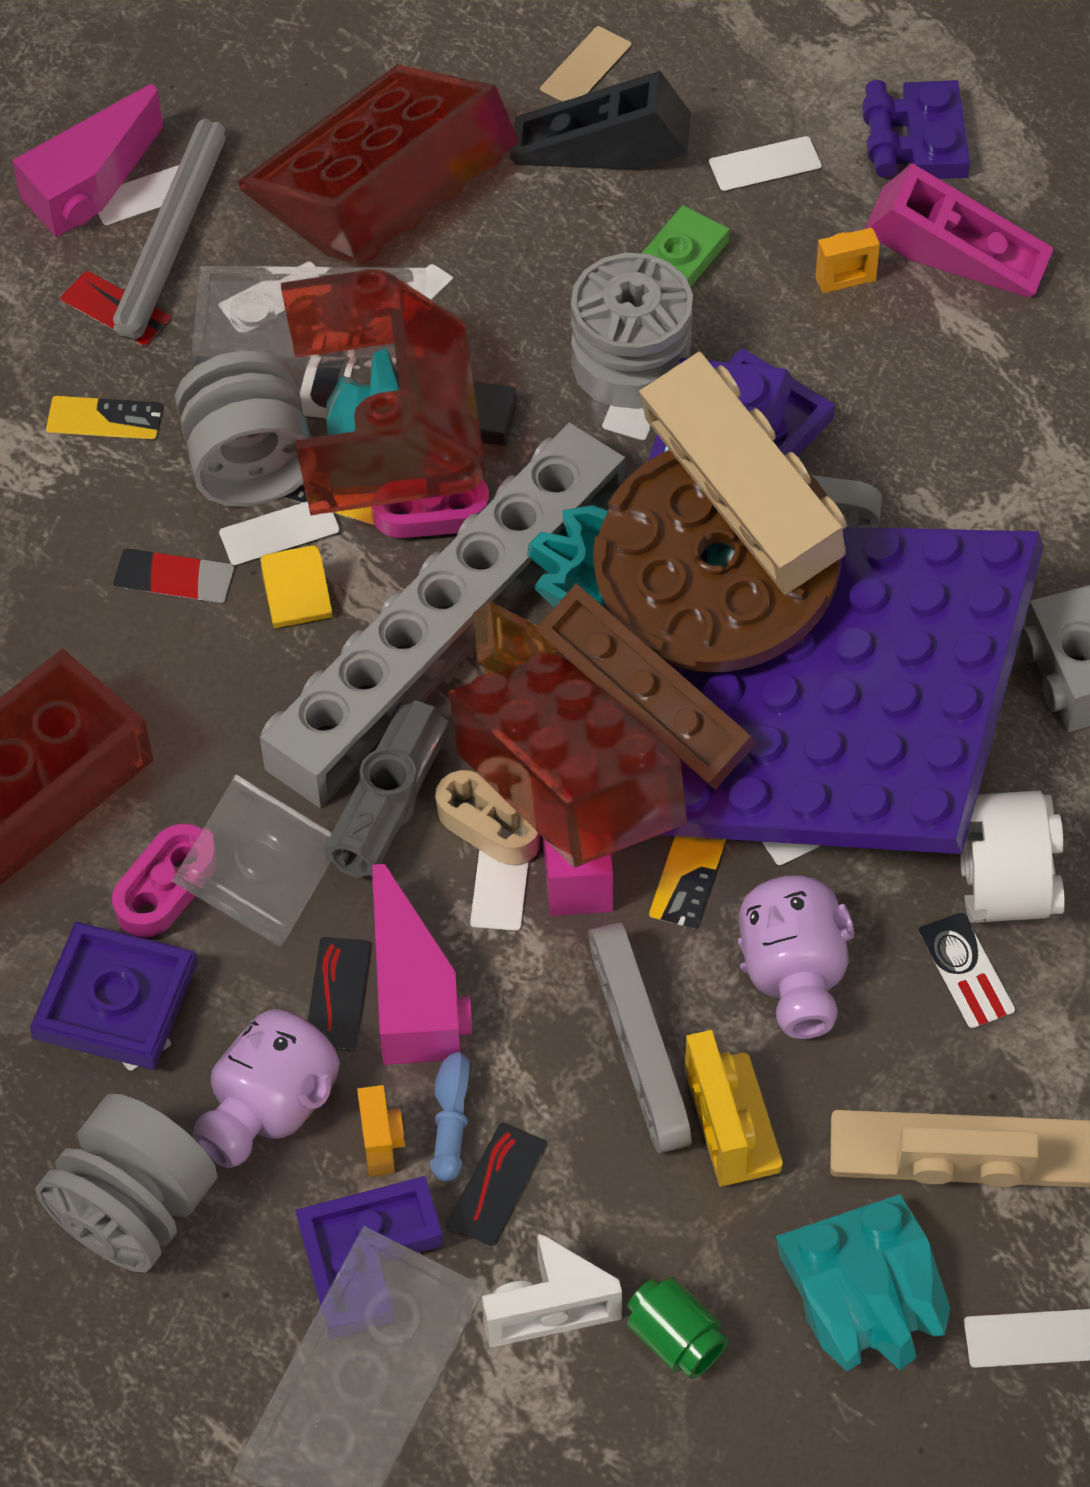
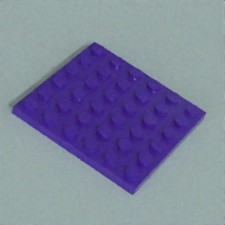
M846 527L843 529L846 555L842 557L840 577L836 591L822 618L801 641L773 659L740 670L700 672L672 666L758 743L715 790L631 715L604 796L608 831L962 854L1044 549L1039 531ZM704 550L700 561L706 564L707 550Z

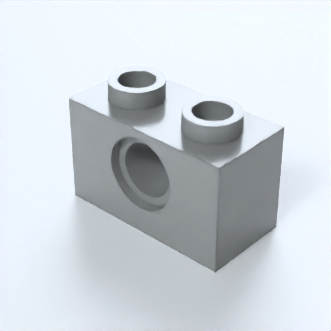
M1090 585L1031 600L1026 625L1022 627L1020 643L1025 658L1029 663L1036 662L1043 676L1042 691L1046 704L1052 712L1059 711L1068 732L1090 727ZM1070 657L1081 658V659H1083V661L1075 660V659H1072V658H1070Z

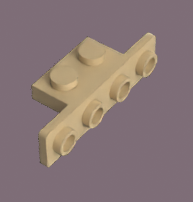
M835 1110L831 1116L830 1173L834 1177L915 1180L924 1184L968 1182L983 1183L992 1187L1039 1185L1090 1188V1120Z

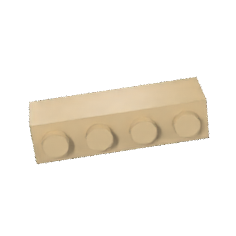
M699 351L639 390L646 421L784 595L846 555L842 530L847 527V523L843 514L831 498L825 496L820 500L808 486L811 483V479L800 459L793 452L783 455L773 442L776 439L775 433L765 416L757 408L749 412L738 399L741 396L740 390L724 366L719 365L714 369Z

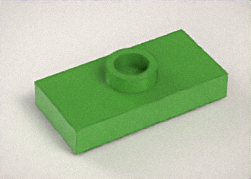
M682 205L641 254H650L670 262L686 277L691 288L729 242L730 229Z

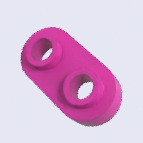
M467 471L392 477L377 485L371 495V512L374 525L383 534L394 538L458 533L463 522L471 514H479L489 504V489L486 483L478 475ZM458 506L467 507V508H464V509H456V510H453V508L458 507ZM397 512H407V513H409V514L398 515V514H395V513H397Z
M177 824L164 829L119 880L113 890L112 904L116 920L124 931L138 937H151L164 932L174 923L210 879L215 870L216 859L212 840L203 829L191 824ZM189 859L194 861L187 868L175 866L180 860ZM144 905L156 907L154 911L149 913L137 912Z

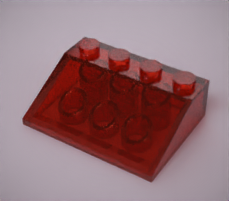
M396 64L237 181L243 193L322 253L359 265L377 257L382 251V246L399 233L416 227L422 221L423 215L437 204L457 196L462 191V185L479 172L496 166L502 160V155L519 143V140L496 85Z

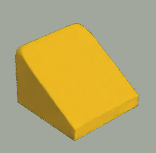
M307 546L261 556L263 583L274 629L333 618L318 546Z

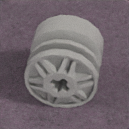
M625 252L604 257L582 272L574 284L571 299V367L578 385L594 400L614 407L643 408L639 390L679 364L680 358L691 357L693 293L686 277L670 262L650 254Z
M240 350L217 355L195 366L181 380L174 395L179 421L181 422L183 437L187 442L188 456L196 488L208 500L224 506L250 507L273 502L294 492L309 478L316 464L315 448L307 419L303 415L301 397L297 391L294 372L282 358L264 351Z
M107 1094L77 1132L78 1141L83 1150L66 1148L55 1161L57 1170L50 1169L35 1187L39 1202L48 1214L68 1234L89 1250L115 1265L130 1271L146 1273L161 1256L160 1246H166L177 1234L175 1221L171 1216L187 1217L190 1215L218 1176L215 1164L206 1151L184 1129L167 1116L134 1098L123 1094Z

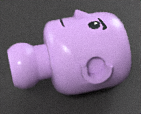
M802 875L770 879L759 884L747 894L740 908L739 927L741 938H738V944L745 957V962L740 963V968L744 973L749 974L753 985L759 991L772 998L780 999L776 1007V1019L785 1034L797 1039L819 1037L830 1031L837 1019L838 1009L836 1002L827 991L842 980L847 969L849 953L846 941L854 938L853 922L845 904L839 905L834 891L822 881Z
M271 1009L257 1015L211 1071V1085L220 1105L216 1110L206 1112L199 1117L194 1126L193 1139L206 1151L212 1161L223 1167L232 1168L242 1164L250 1156L253 1139L257 1134L270 1139H279L293 1134L316 1108L321 1107L326 1102L331 1088L337 1080L340 1062L334 1046L314 1025L291 1011Z

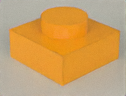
M872 227L854 232H842L832 237L818 240L815 277L822 294L876 281L880 243Z
M384 1085L358 1088L369 1177L394 1174L393 1149L405 1147L400 1108L387 1109Z

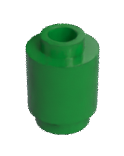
M670 1277L661 1283L656 1278L647 1281L636 1291L628 1303L627 1308L632 1314L627 1322V1327L674 1373L683 1371L690 1379L699 1377L717 1361L728 1345L729 1339L720 1331L721 1322L675 1277Z

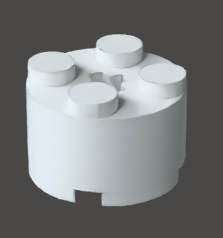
M1041 791L978 794L962 854H960L961 874L966 876L968 885L973 884V895H964L966 912L970 923L1049 918L1050 914H1063V881L1061 875H1055L1052 857L1053 853H1062L1063 830L1060 814L1054 815L1050 794L1043 795Z

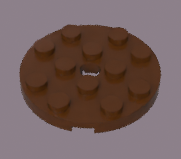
M670 450L647 461L620 485L608 502L609 510L602 523L599 536H595V576L606 609L669 665L692 671L728 672L745 669L773 659L789 650L801 641L822 618L831 603L840 577L842 558L784 595ZM808 472L811 483L808 486L821 500L827 494L818 481ZM723 543L731 546L734 554L727 562L728 566L723 568L722 565L712 566L700 561L703 551L710 545Z

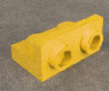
M712 1030L686 1035L685 1075L719 1187L780 1173L783 1163L750 1056L747 1053L731 1055L729 1051L719 1053Z

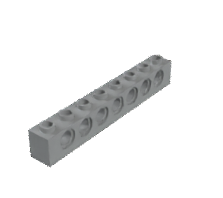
M570 422L553 439H545L537 447L531 462L517 476L511 475L507 477L499 486L494 499L479 514L473 513L463 522L457 537L442 552H434L426 559L419 575L403 592L401 590L394 592L383 605L380 615L364 631L358 630L349 637L342 649L341 655L325 671L319 670L308 679L301 695L285 712L278 711L271 716L260 736L264 770L321 809L360 769L362 761L366 756L377 749L399 705L410 704L414 700L424 702L535 587L541 576L548 573L527 555L528 544L541 531L568 537L562 510L591 505L609 510L608 502L625 481V457ZM438 607H450L447 609H437ZM401 646H412L408 649H398ZM362 686H373V688L366 690L357 689ZM324 726H332V727H335V728H333V729H331V730H327V731L317 730L318 728H321V727H324Z

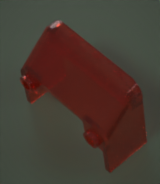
M364 269L349 273L282 282L281 292L295 358L394 343L400 390L374 394L364 399L358 405L354 414L356 431L295 440L310 516L459 494L479 485L485 476L486 469L464 322L449 310L384 270Z

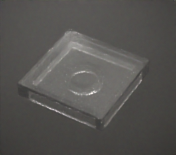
M235 775L173 877L172 882L281 947L331 862L325 858L324 850L332 833L238 775Z

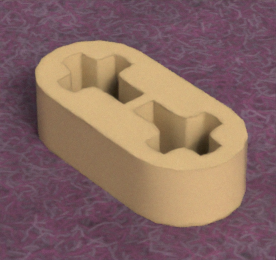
M459 770L441 779L436 788L435 796L437 814L440 822L448 830L496 861L506 865L526 863L537 855L542 843L541 821L538 813L529 804L483 775L473 771ZM471 796L475 797L476 808L468 803H463L458 808L454 807V798L466 801ZM502 827L510 832H514L519 827L524 828L525 836L521 837L517 834H512L506 840L502 837Z

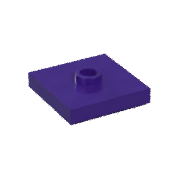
M75 921L30 1025L32 1039L155 1070L197 967L196 952Z

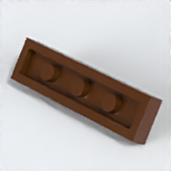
M577 583L535 629L715 790L758 743Z

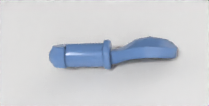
M460 1051L450 1054L442 1062L435 1079V1097L443 1111L439 1112L435 1117V1123L438 1127L434 1159L430 1160V1167L435 1177L443 1182L454 1180L459 1175L463 1164L460 1154L463 1129L467 1126L468 1122L467 1117L464 1115V1099L468 1086L470 1061L468 1056Z

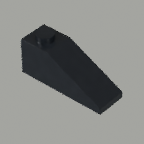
M657 71L516 116L510 159L515 165L641 169L687 155L691 112L662 72Z

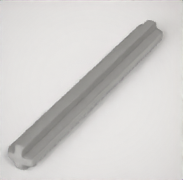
M205 118L200 120L195 127L113 317L115 323L114 331L119 336H128L134 340L141 337L145 331L225 143L224 133L226 129L219 121L212 122Z

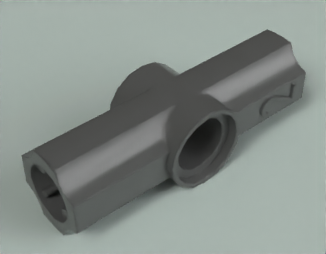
M417 700L410 704H400L377 749L368 754L362 761L360 781L324 850L325 858L335 864L341 873L358 879L362 876H372V865L382 863L400 826L406 824L413 816L416 795L449 732V721L443 718L434 706ZM390 787V788H395V789H394V790H383V789H380V788Z

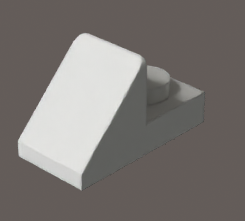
M541 1234L537 1235V1254L543 1283L532 1285V1283L527 1281L510 1282L498 1287L493 1294L482 1296L483 1322L489 1348L622 1319V1290L619 1279Z

